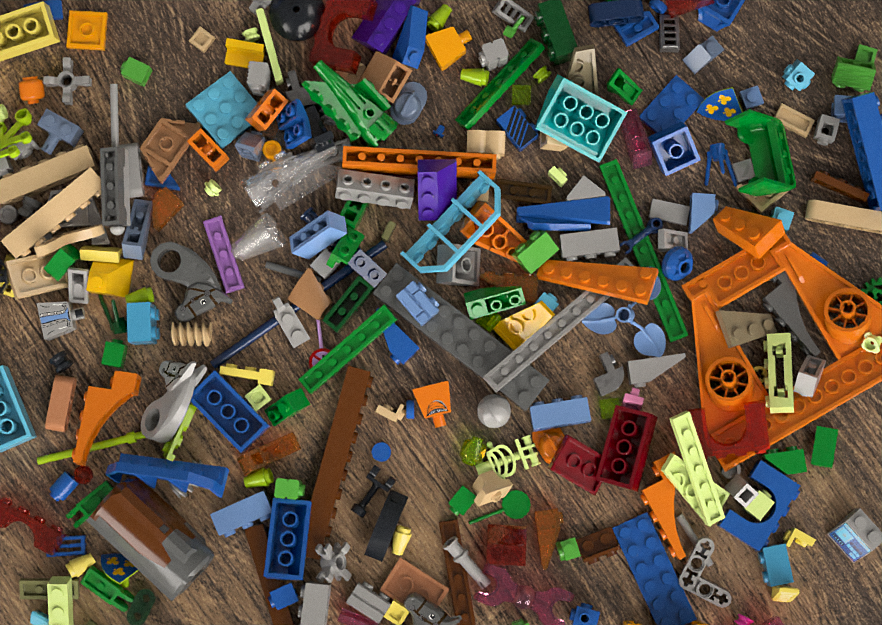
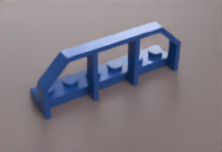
M121 453L119 462L108 465L105 475L116 483L121 482L122 474L136 476L151 488H155L157 479L167 480L184 493H187L189 484H194L209 489L217 497L222 498L229 469L227 467L175 460L172 462L168 459Z

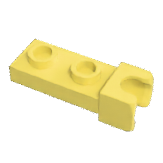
M226 363V367L220 366L219 374L257 380V383L260 385L273 386L275 377L273 370L260 369L259 372H256V368L247 366L243 370L237 369L238 365Z

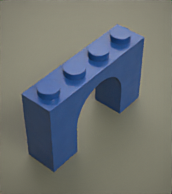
M757 460L747 477L767 489L772 496V501L775 503L770 515L761 522L752 523L732 510L727 509L724 513L725 518L720 520L717 526L755 551L760 552L761 548L768 545V537L771 532L774 534L780 525L778 521L781 516L785 517L790 509L788 505L791 500L795 501L800 493L798 489L801 485L762 460Z

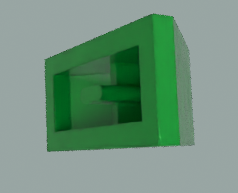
M67 244L57 251L44 267V270L59 281L68 272V268H72L80 259V252L72 244Z

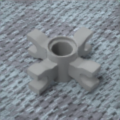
M63 57V72L58 77L44 76L43 84L46 87L61 86L63 88L62 102L65 105H73L72 91L76 90L78 86L92 87V79L90 76L75 77L73 75V60L70 57ZM72 78V82L69 85H64L65 79Z
M335 542L333 551L330 543L326 544L325 547L321 544L316 546L315 551L321 556L320 566L322 568V571L316 577L319 583H323L324 579L331 583L334 577L337 581H340L342 577L345 581H349L352 575L345 569V554L350 549L347 542H344L342 546Z

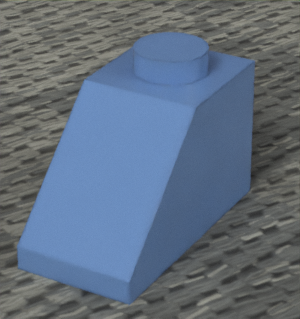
M692 193L690 195L688 233L692 234L718 210V200H715L716 194Z

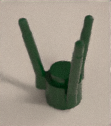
M99 294L98 297L110 324L111 331L113 330L114 335L127 333V316L126 321L124 317L119 318L115 300L112 299L111 303L115 317L112 320L102 295Z

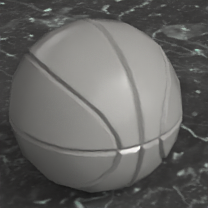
M497 394L487 395L478 404V418L483 425L489 428H499L505 425L510 418V404L503 396Z

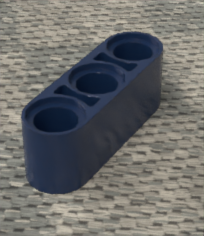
M642 0L600 2L587 7L589 25L594 28L637 23L644 20Z

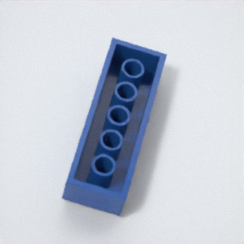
M874 92L862 93L841 99L863 187L865 192L870 193L867 199L869 210L882 211V114H880L878 109L880 102Z

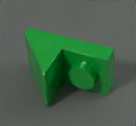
M620 68L616 69L607 82V91L617 94L631 106L642 92V89Z

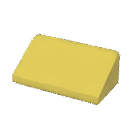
M84 245L79 251L80 260L119 263L122 248Z

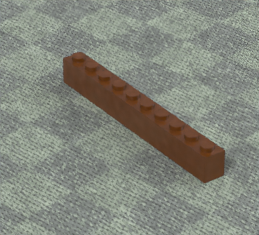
M352 366L347 368L311 499L312 505L306 557L320 560L321 556L317 554L315 548L318 544L325 547L326 537L330 538L333 527L329 525L331 518L335 519L338 510L335 507L336 500L341 499L343 492L340 485L342 481L346 480L348 470H345L347 462H351L353 451H350L352 443L356 444L358 433L355 432L356 427L362 423L363 414H361L362 406L366 407L369 397L365 394L367 387L371 388L374 377L371 376L370 371Z

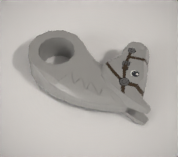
M166 360L161 363L159 372L165 378L167 392L159 399L153 401L146 408L142 416L141 432L146 438L161 443L168 442L173 438L187 413L194 388L206 373L207 368L204 364L195 369V361L184 364Z

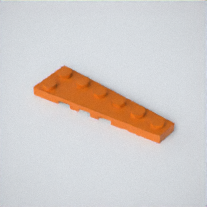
M547 260L539 267L536 276L539 280L648 305L658 275V269Z

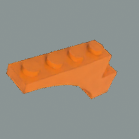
M115 371L114 376H111L110 379L111 389L88 386V391L84 393V410H81L80 429H77L76 432L77 444L76 448L72 451L74 463L86 466L90 449L100 429L121 405L133 396H138L142 377L136 373Z
M668 453L652 462L653 467L651 469L655 477H660L661 480L640 490L642 493L640 498L645 506H649L651 510L649 515L654 523L657 522L661 528L658 530L661 538L667 540L670 545L667 547L672 558L676 557V559L680 560L686 557L677 534L674 518L675 486L661 471L662 466L670 455Z

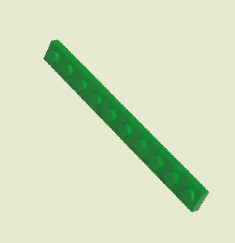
M615 159L600 165L599 169L626 236L630 240L645 227L618 160ZM646 236L632 248L639 267L652 266L658 269L661 291L653 299V303L668 340L671 343L687 337L688 333L649 236Z

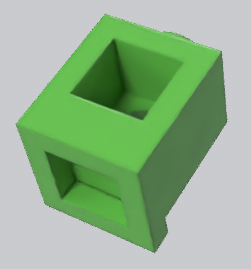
M575 537L555 542L561 561L581 556Z

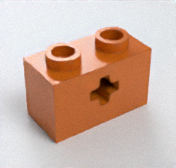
M275 88L267 90L245 120L259 132L267 130L289 101Z
M201 128L187 140L188 144L215 172L230 160L227 154Z

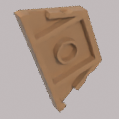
M161 118L140 147L141 153L161 184L164 183L190 146L187 140L202 128L199 122L187 123L183 120L172 121L171 119Z

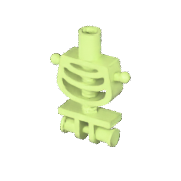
M531 435L521 438L525 444L523 448H521L518 439L514 440L518 450L514 454L507 446L498 445L493 447L492 442L488 441L487 447L490 448L486 452L488 461L475 465L478 475L493 470L500 478L505 479V477L512 476L515 473L516 460H522L525 470L529 469L526 461L527 458H530L532 467L541 464L537 457L538 452L534 453L532 449L535 443L532 444ZM499 449H505L509 453V455L504 457L503 453ZM528 449L530 454L524 456L523 451ZM493 452H497L501 458L497 459ZM511 462L513 464L512 471L507 473V464ZM504 465V473L501 475L500 467Z

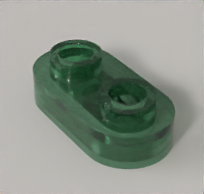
M142 589L136 594L127 613V621L130 625H143L146 622L156 601V595L151 589ZM144 595L149 596L150 599L148 602H145L143 600ZM137 612L141 615L139 620L135 619V613Z

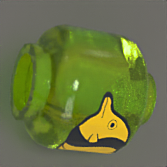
M473 436L472 439H465L459 452L461 461L473 467L476 464H481L487 447L483 444V440Z

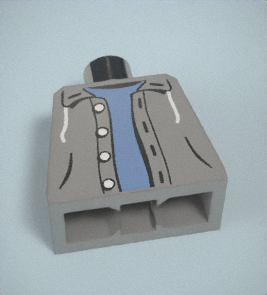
M68 301L37 303L45 340H53L76 330V320L85 319L84 308L73 309L72 303Z

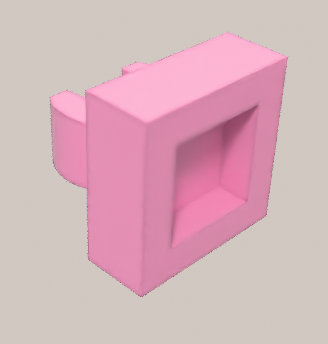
M632 387L630 394L625 393L621 406L640 411L644 398L638 397L640 389Z

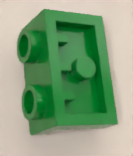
M348 226L347 234L341 237L326 265L333 268L336 262L348 264L365 235Z

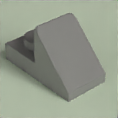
M658 229L659 252H668L677 246H682L688 250L687 232Z
M68 268L69 302L89 303V292L86 290L89 276L88 269Z

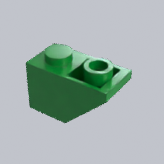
M299 388L286 394L264 411L275 427L308 407L310 402L303 390Z
M797 446L785 447L786 451L778 452V449L766 450L767 454L762 455L763 460L784 475L807 472L804 450L797 449Z

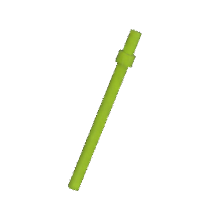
M134 431L128 432L124 436L93 443L90 452L124 443H135L137 440L146 437L141 431L136 433ZM74 448L37 457V463L41 465L72 457Z

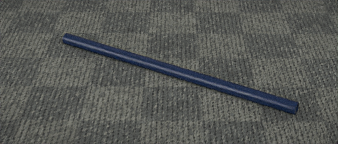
M381 240L364 253L372 259L387 249V246ZM347 264L321 283L324 287V292L355 270ZM293 303L290 304L295 313L301 309ZM275 316L210 361L215 369L279 325Z

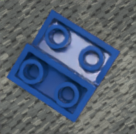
M295 99L286 105L276 117L278 129L285 130L284 140L287 149H294L312 137L305 108L300 99Z

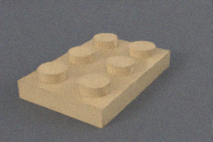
M58 250L39 257L32 255L4 263L15 300L68 288V272L57 281L44 270V267Z

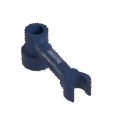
M660 218L650 219L646 228L630 240L623 241L619 247L628 245L629 250L625 254H629L632 248L650 233L658 234V229L663 227L662 220ZM653 223H657L658 227H655Z

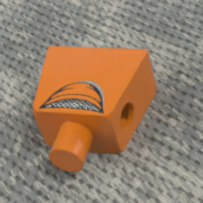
M444 381L412 389L424 418L432 417L435 428L446 426L444 414L451 413L449 382Z

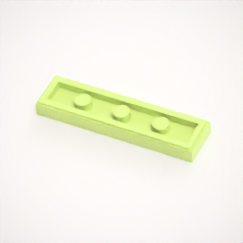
M256 9L276 84L281 85L284 83L266 15L264 9Z

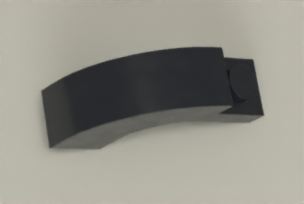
M315 105L306 108L305 111L312 134L308 141L314 151L320 153L334 147L335 144L332 139L334 135L331 130L327 131Z
M390 490L364 555L381 562L383 561L408 496Z

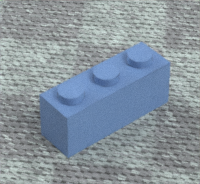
M327 210L289 237L291 253L306 259L312 258L347 234L345 217Z
M582 395L572 396L571 400L563 401V398L553 399L552 403L544 404V401L535 402L529 408L533 432L589 423L591 421L587 397L582 398Z
M261 491L210 514L218 535H224L226 538L235 534V529L242 527L244 530L253 526V521L260 519L262 522L271 518L272 504L266 491Z

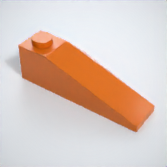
M478 201L469 212L483 224L495 211L486 202ZM466 216L460 232L469 239L479 227ZM500 216L474 244L517 262L512 254L519 244L527 241Z

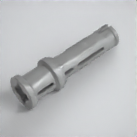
M456 536L451 537L442 548L448 550L454 557V562L460 563L481 589L486 588L491 583V580L470 558L468 550L458 543V538Z

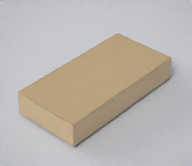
M783 103L780 104L774 115L775 118L781 120L785 128L804 138L807 137L815 122L814 119Z

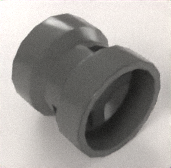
M24 196L22 200L23 207L18 209L17 214L29 218L41 208L42 203Z

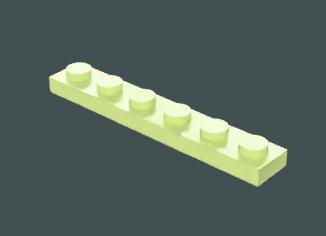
M684 411L669 419L704 522L710 526L724 519L725 515L689 411Z

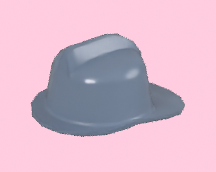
M417 82L404 84L390 108L391 116L397 123L408 125L416 121L427 101V91Z

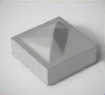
M751 159L732 164L737 183L755 177Z

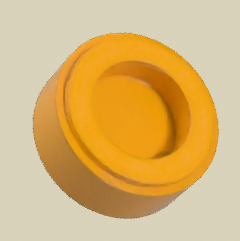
M269 140L264 143L262 151L267 159L275 160L280 157L282 148L277 141Z

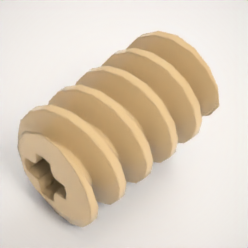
M172 322L171 338L174 346H178L179 342H181L182 346H186L187 342L189 346H193L196 341L197 346H201L204 342V345L208 347L212 339V323L210 322L209 327L206 328L205 323L202 322L201 327L198 328L197 322H195L193 328H191L189 322L186 323L185 327L182 326L181 322H179L178 327H175L174 322Z

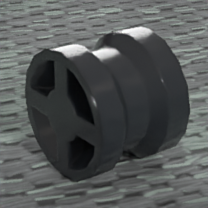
M64 350L54 355L48 361L51 365H54L57 374L64 372L73 365V361L67 358V353Z

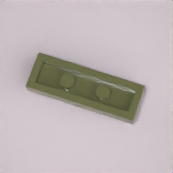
M21 578L19 580L20 599H48L47 584L51 578ZM72 578L73 599H79L80 597L79 578Z

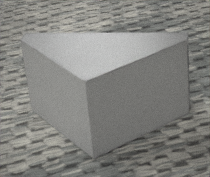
M583 176L568 194L566 201L605 197L606 195L605 191Z

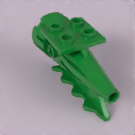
M320 60L313 68L323 82L304 81L302 83V86L309 93L311 100L318 103L322 107L324 114L336 122L337 128L349 136L350 142L355 141L361 136L368 147L376 148L379 145L377 142L384 141L399 125L397 121L384 112L391 107L386 97L379 94L374 84L366 78L356 84H350Z

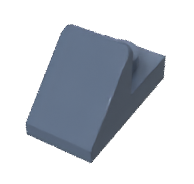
M711 36L702 44L697 45L682 61L695 75L720 55L724 48Z

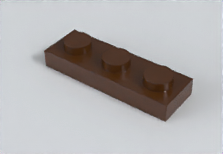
M823 170L814 172L810 179L811 182L860 203L867 201L870 194L865 192L863 187L856 185L853 187L847 184L846 180L830 177V174Z

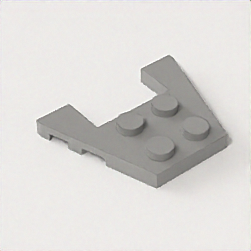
M62 190L51 191L48 202ZM94 198L89 200L91 204L85 209L79 208L74 212L76 216L69 222L63 221L60 224L61 228L89 227L102 224ZM104 225L105 233L92 238L93 246L111 245ZM51 232L45 236L46 241L53 238Z

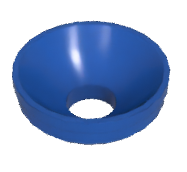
M682 246L670 249L662 261L664 276L670 280L679 281L690 274L693 268L691 252ZM686 262L687 267L681 272V265Z

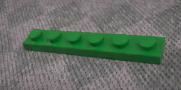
M531 38L461 112L455 121L460 126L470 130L515 80L526 71L528 66L539 57L540 53L545 49L542 43Z
M383 305L298 380L309 394H313L398 319L387 305Z

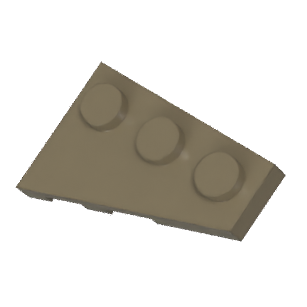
M594 45L576 47L572 54L566 79L598 96Z

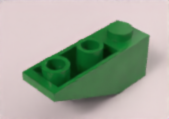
M521 286L480 288L464 293L470 320L526 304Z

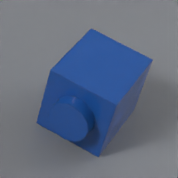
M292 582L270 591L271 596L268 597L272 608L276 607L277 610L300 600Z

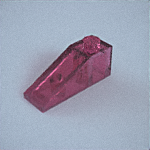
M636 108L626 110L628 113L621 123V128L633 169L652 165V150Z

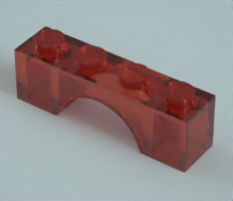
M6 497L0 498V528H6L17 521L23 522L33 532L34 547L49 555H55L67 535L62 532L63 528L55 524L50 526L45 523V518L39 515L34 517L28 514L30 510L25 507L19 506L17 508L12 505V500Z

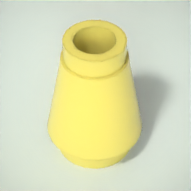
M401 525L396 526L392 540L393 554L403 555L412 535L410 528Z
M89 553L69 560V563L65 566L72 578L81 576L96 561L92 554Z

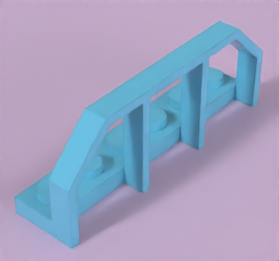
M481 170L477 172L479 177L457 200L452 198L451 202L453 204L433 225L430 223L427 225L429 229L406 253L403 251L400 253L420 273L447 272L501 216V189ZM491 185L495 189V212L482 224L467 209L473 207L477 201L476 199L481 194H485ZM464 213L479 228L457 249L444 235L449 232L450 227L455 222H458L463 217ZM439 238L455 252L444 265L423 267L417 265L423 259L424 254L435 247Z

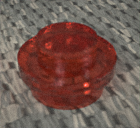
M79 466L75 469L73 476L78 483L88 484L93 478V471L89 466Z

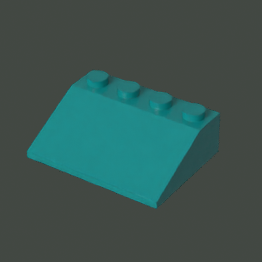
M557 74L547 93L535 129L600 163L628 112Z

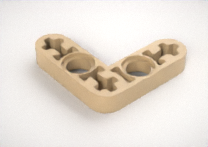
M102 224L59 234L35 246L34 249L37 257L43 256L67 244L100 236L105 231Z

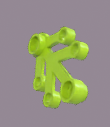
M23 108L16 112L15 119L17 122L9 130L4 122H0V150L10 146L8 149L0 151V158L8 155L11 158H16L20 154V150L13 144L19 142L28 144L32 141V136L28 131L14 136L22 126H27L32 122V115L28 109Z

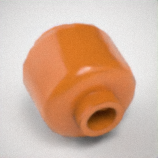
M37 76L22 78L23 81L19 82L20 98L23 101H28V104L39 103V99L45 97L43 81L38 79Z

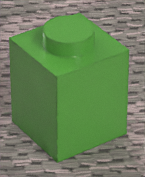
M131 57L123 62L120 69L124 78L142 87H145L153 71L150 66Z

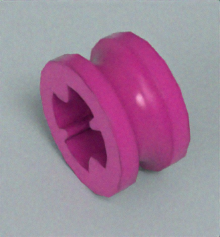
M739 613L738 619L734 621L739 625L754 623L753 620Z

